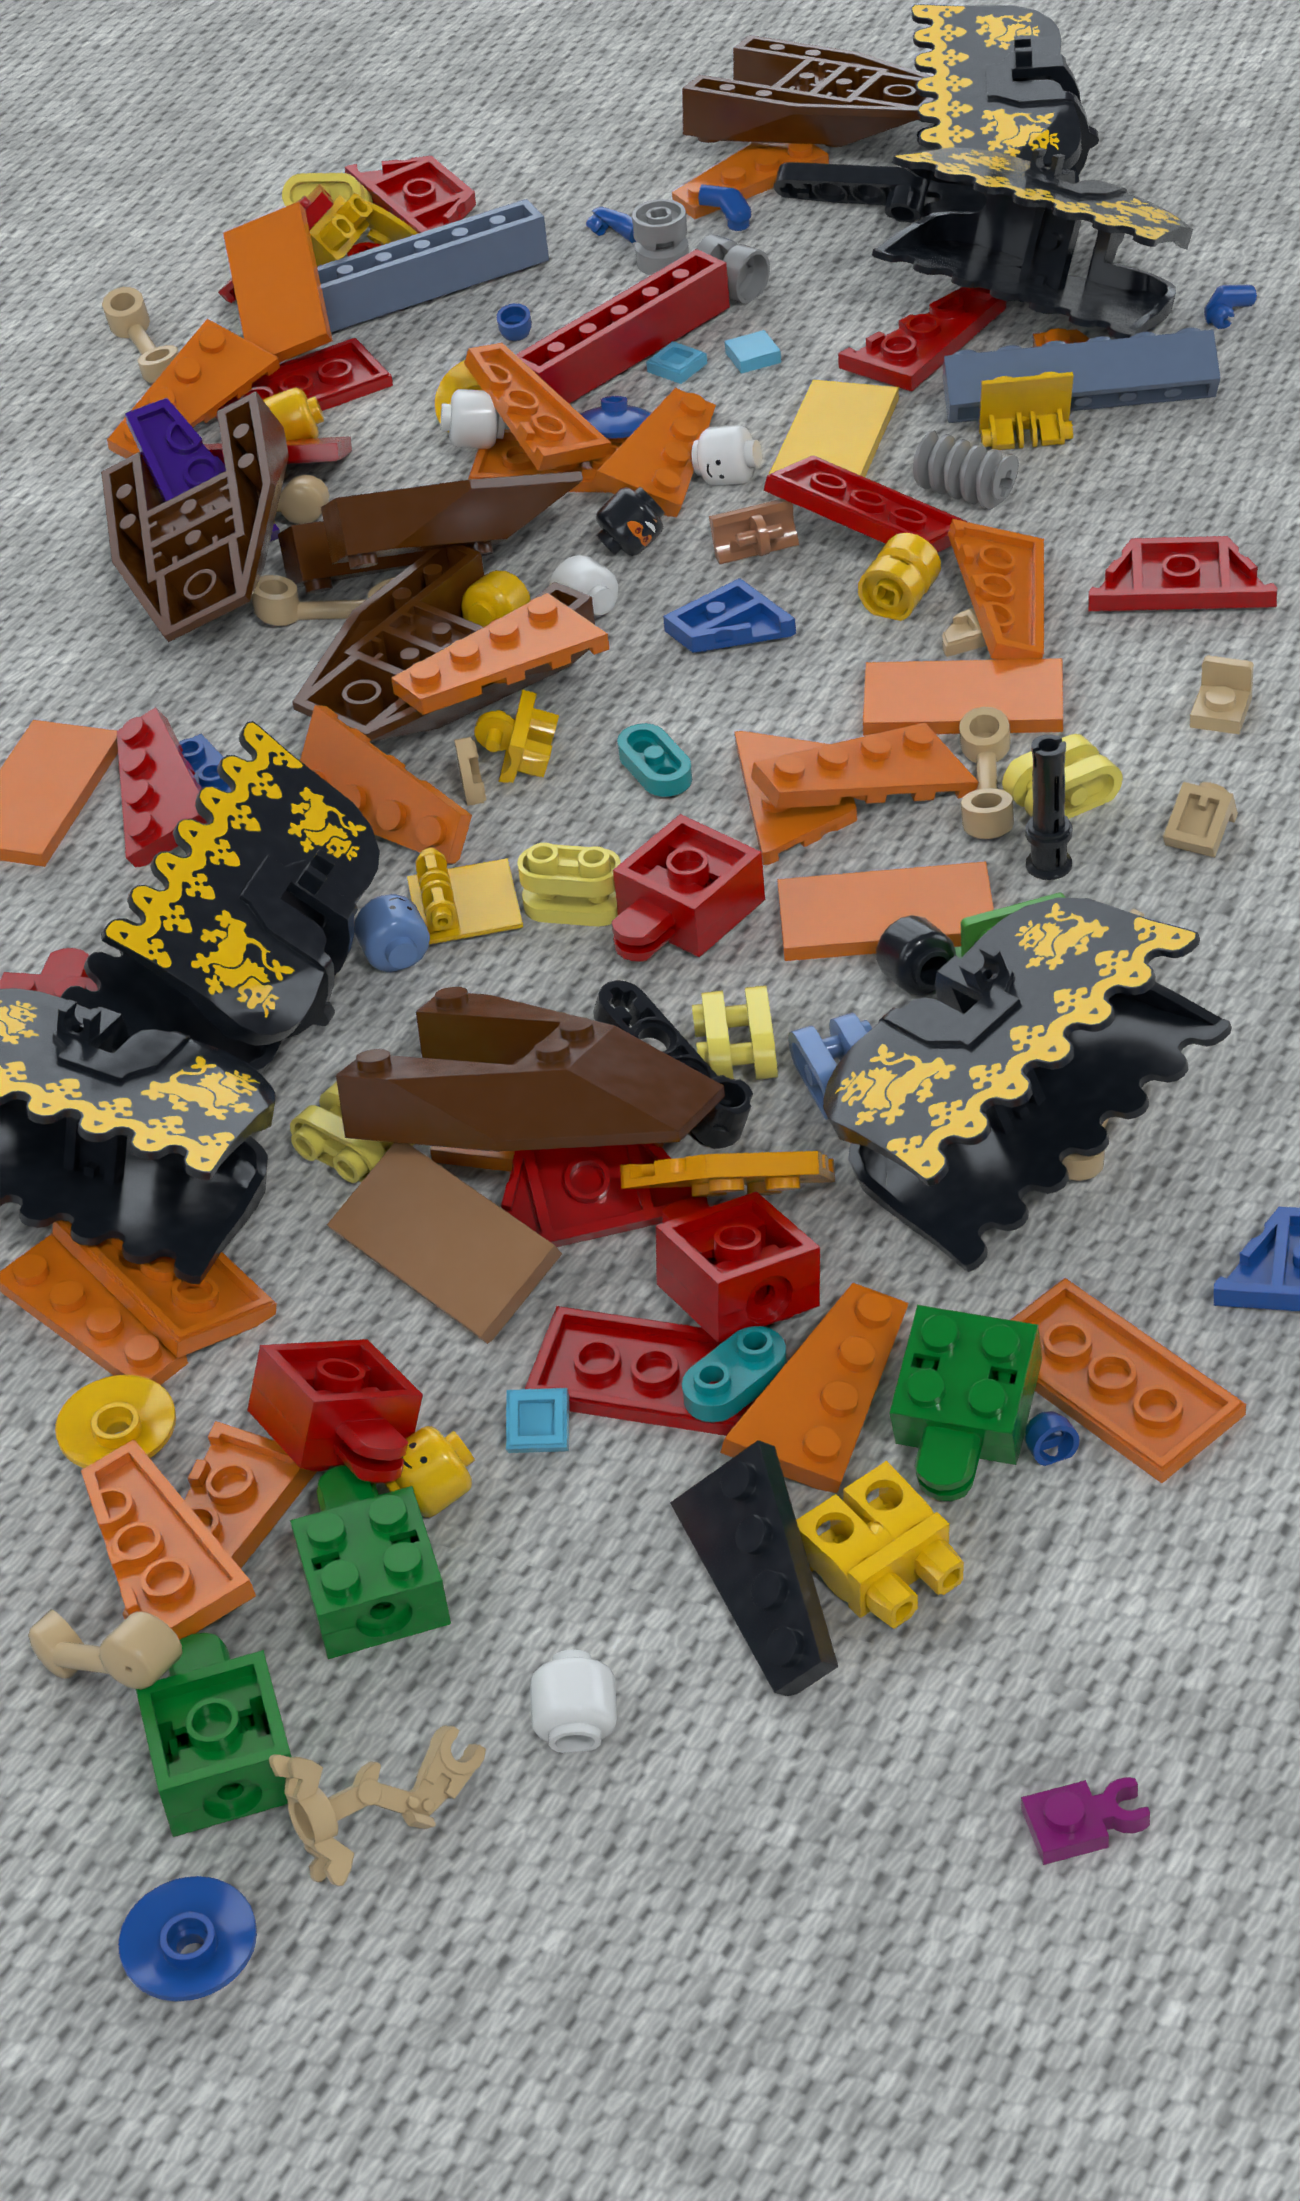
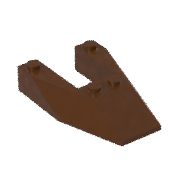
M749 35L733 48V80L699 74L682 88L683 135L698 137V140L704 143L738 141L824 144L828 147H842L918 120L919 106L936 99L922 97L916 92L917 81L930 75L856 51Z
M256 391L217 411L226 467L225 472L166 502L163 501L140 452L101 472L112 563L168 642L250 602L265 567L289 454L283 425Z
M582 471L469 479L335 498L321 507L323 521L291 525L278 533L286 578L292 580L297 585V588L304 587L306 594H313L333 589V581L408 568L433 549L463 545L481 552V556L490 555L493 553L492 546L508 539L583 481Z
M463 545L433 549L424 554L351 612L292 703L295 711L312 717L315 705L327 706L338 714V719L347 726L358 729L371 739L370 742L439 729L568 668L590 649L572 654L570 664L556 669H552L548 663L526 670V679L510 685L506 683L486 684L482 686V695L422 715L394 694L391 677L445 649L455 641L463 639L483 628L481 625L463 619L461 609L462 598L466 590L484 576L481 552ZM554 581L535 597L537 598L548 593L595 625L592 596Z
M448 987L437 991L431 1000L416 1011L422 1058L391 1056L388 1050L372 1049L359 1053L352 1063L336 1075L345 1138L495 1152L680 1142L725 1097L722 1084L617 1026L493 995L468 993V990L463 987Z

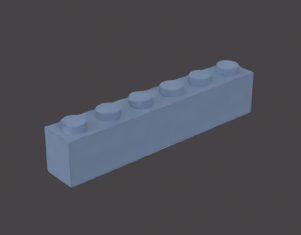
M524 199L317 266L331 332L549 261L545 220L539 210L528 199Z
M1193 327L1181 329L1176 333L1156 335L1152 332H1141L1133 335L1131 338L1121 339L1099 336L1080 343L1067 344L1063 341H1051L1039 347L1029 348L1008 345L999 348L997 351L979 353L974 350H961L953 355L944 356L942 376L948 423L979 420L981 381L993 380L1000 376L1015 378L1035 376L1044 372H1073L1070 411L1216 397L1221 379L1214 329L1201 331Z

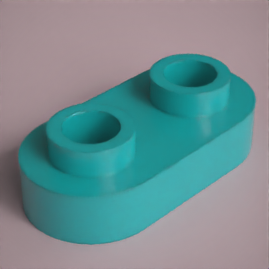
M640 723L625 728L618 735L617 744L620 762L647 792L660 797H670L683 793L691 786L693 779L690 758L661 727L649 723Z
M751 1326L743 1328L693 1365L685 1373L682 1380L684 1405L689 1414L705 1422L724 1421L733 1417L757 1398L787 1363L786 1345L782 1336L767 1327Z

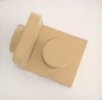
M1210 655L1204 657L1201 686L1190 714V728L1240 734L1252 700L1254 664L1251 661Z
M1183 782L1163 835L1165 845L1215 858L1228 821L1235 823L1238 815L1233 793H1229L1224 787L1215 783L1202 782L1199 785Z

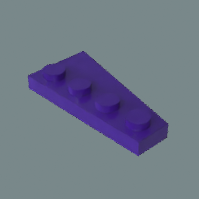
M168 398L125 413L126 423L164 502L226 471L223 462L211 454L202 443V438ZM275 523L270 542L277 540L278 533H280V529Z

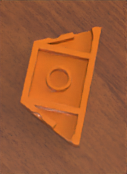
M747 731L734 732L735 745L759 849L762 852L763 865L775 863L779 860V853L798 843L806 847L820 840L826 833L838 831L857 821V808L853 797H841L840 804L832 806L775 808L751 779L755 761L827 745L826 743Z

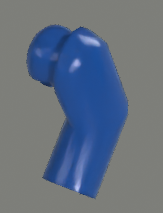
M601 206L593 209L592 216L586 220V226L598 236L604 235L610 227L631 243L637 242L634 239L632 217L628 214Z

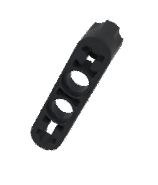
M788 162L781 164L778 168L774 190L783 198L832 203L885 205V214L888 217L900 222L914 223L915 220L921 218L930 180L915 176L903 167Z
M615 980L603 985L598 993L593 1010L595 1021L617 1026L640 1040L644 1038L659 1040L667 1049L662 1052L722 1084L725 1097L691 1132L700 1142L713 1149L726 1148L736 1143L742 1135L751 1109L750 1101L753 1092L749 1085L741 1079L735 1080L724 1075L718 1076L648 996L635 984Z

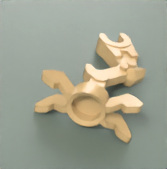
M443 1725L435 1731L431 1738L430 1746L418 1771L412 1790L406 1791L379 1783L380 1763L368 1762L360 1768L352 1786L328 1798L318 1788L323 1770L322 1766L302 1757L271 1755L269 1757V1764L275 1776L286 1777L284 1793L288 1799V1812L294 1829L304 1843L305 1850L315 1857L309 1865L311 1879L316 1882H322L327 1877L330 1883L335 1886H343L352 1869L354 1852L333 1838L337 1836L339 1831L337 1821L368 1805L378 1806L402 1814L408 1826L422 1829L435 1827L434 1818L429 1816L447 1798H456L475 1770L482 1764L486 1749L481 1745L469 1744L461 1758L455 1760L451 1753V1746L460 1730L454 1726Z

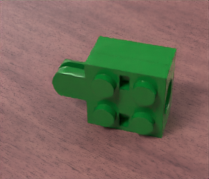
M917 1305L889 1414L895 1443L918 1448L914 1464L916 1477L921 1490L929 1497L939 1501H955L965 1497L973 1486L979 1459L1017 1465L1042 1363L1039 1327L1037 1324Z
M346 1465L336 1466L319 1478L317 1486V1499L321 1512L292 1519L290 1522L328 1660L450 1625L451 1620L443 1580L413 1487L410 1486L379 1495L376 1483L358 1479Z
M210 1633L190 1634L179 1640L183 1653L180 1659L169 1669L170 1677L159 1679L152 1686L145 1689H136L156 1783L173 1837L288 1804V1799L284 1793L286 1777L275 1776L269 1764V1757L271 1755L292 1756L264 1650L231 1659L226 1645L217 1635Z

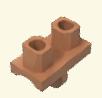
M784 499L709 516L715 557L719 564L756 555L764 556L772 551L799 545L794 524L793 503Z

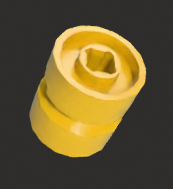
M911 533L896 534L889 539L879 552L876 560L870 564L861 576L858 583V595L865 608L873 615L903 621L909 617L920 603L923 595L928 592L941 571V560L937 550L929 541Z

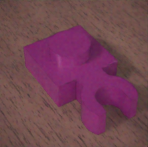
M1132 1777L1114 1780L1106 1787L1104 1793L1092 1796L1086 1780L1021 1797V1810L1043 1865L1109 1848V1834L1107 1830L1115 1829L1122 1833L1131 1834L1141 1832L1150 1826L1148 1806L1136 1810H1125L1118 1805L1124 1800L1138 1797V1783L1136 1778Z

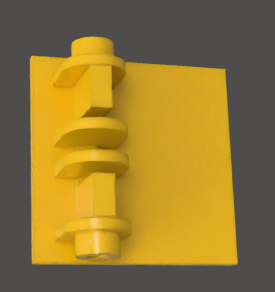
M1044 372L1035 376L1015 378L1000 376L993 380L981 381L979 415L981 444L997 450L1015 449L1013 431L1016 430L1018 446L1021 449L1024 448L1023 430L1029 429L1032 447H1037V428L1040 430L1042 446L1062 445L1065 443V440L1073 439L1072 421H1069L1073 372Z
M426 848L421 851L415 862L417 874L407 876L411 901L416 905L430 934L429 944L524 928L508 858L448 869L446 858L441 852L434 848Z

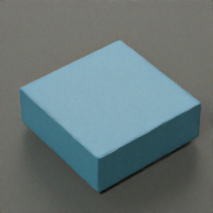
M765 330L724 341L725 353L741 374L781 363V350Z
M672 341L646 361L647 372L682 384L707 364V353Z
M567 1388L506 1391V1450L508 1453L569 1451V1392Z

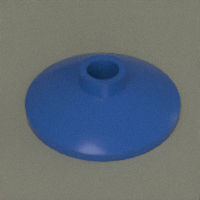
M608 396L601 399V406L584 411L581 415L606 438L629 437L652 412L628 405L626 397Z
M183 1877L154 1888L133 1906L126 1916L120 1931L118 1943L119 1956L128 1978L146 1994L167 2001L195 2000L221 1990L243 1971L255 1948L257 1925L248 1900L232 1885L211 1877ZM198 1943L203 1945L192 1953L180 1954L182 1949L189 1944Z

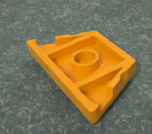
M819 1151L701 1154L683 1158L654 1161V1164H627L620 1166L621 1189L692 1187V1197L725 1196L727 1192L744 1191V1185H747V1194L757 1191L760 1195L781 1194L783 1190L800 1189V1183L835 1182L834 1159H828L827 1155Z

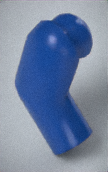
M701 185L699 205L720 207L728 219L727 226L731 230L742 231L749 227V219L752 216L751 208L739 190L730 187Z
M1221 285L1217 287L1204 309L1207 324L1212 323L1217 329L1229 327L1232 322L1227 320L1228 316H1235L1233 307L1254 305L1257 298L1255 287L1253 285Z

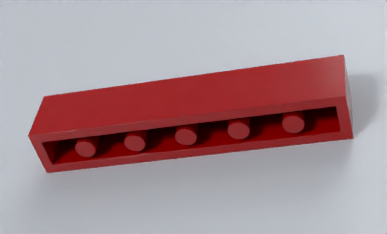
M695 249L522 350L516 356L570 404L670 344L672 341L730 308L727 264L716 257Z

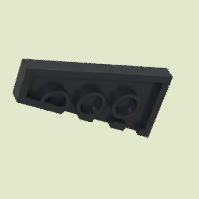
M757 1440L674 1499L670 1504L774 1693L791 1696L800 1693L839 1666L776 1448L774 1445Z

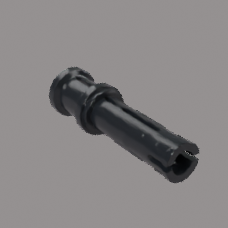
M1045 734L1035 738L1031 745L1033 758V816L1029 819L1025 828V837L1031 843V853L1026 858V869L1028 873L1036 878L1055 880L1064 877L1072 869V858L1067 853V843L1072 838L1073 826L1068 817L1065 816L1066 742H1062L1060 736ZM1056 858H1058V866H1057V867H1056Z

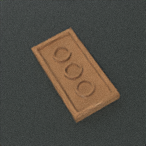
M394 1142L327 1224L333 1232L487 1344L497 1336L562 1255L554 1244L416 1148L406 1143Z

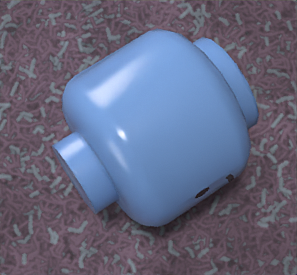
M397 894L378 896L362 907L355 918L354 933L368 962L380 971L393 972L413 966L423 958L429 948L430 934L416 905L405 896Z

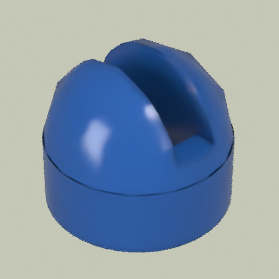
M519 303L505 305L496 315L499 331L505 339L520 341L529 335L532 321L530 311L525 305Z
M1054 1411L1040 1412L1030 1419L1026 1426L1025 1441L1027 1448L1035 1460L1043 1466L1071 1458L1079 1447L1080 1438L1075 1428L1067 1418ZM1058 1446V1453L1055 1456L1044 1452V1450Z

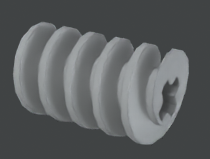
M935 430L930 431L923 437L917 447L913 460V474L918 486L927 490L932 487L933 491L942 495L948 493L949 496L958 500L964 498L965 501L973 505L979 502L982 507L989 510L998 506L1009 496L1015 484L1019 467L1018 457L1014 454H1008L1003 458L1002 452L997 449H992L987 453L985 446L976 444L971 448L970 442L965 439L958 440L955 443L954 437L949 434L942 435L938 440Z

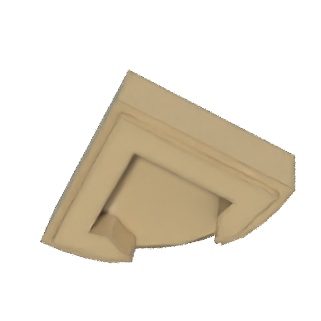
M972 608L956 614L953 617V623L943 632L942 643L946 657L987 646L977 616Z
M472 737L456 739L454 741L459 774L467 806L484 803L486 795L484 783L480 775L479 757L475 740H472Z

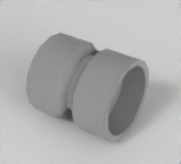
M667 199L651 200L640 204L633 210L634 239L637 241L635 243L636 264L641 272L652 275L689 253L688 239L685 237L687 235L686 210L681 203Z
M713 234L704 237L697 245L696 249L726 262L729 299L742 304H748L763 293L770 275V262L768 255L764 251L748 245L737 244L733 240Z

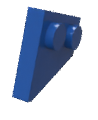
M741 578L663 616L665 632L692 653L786 638L796 634L795 618Z
M1279 1206L1265 1222L1264 1231L1259 1236L1252 1238L1240 1252V1263L1227 1279L1220 1276L1214 1282V1306L1300 1311V1208Z

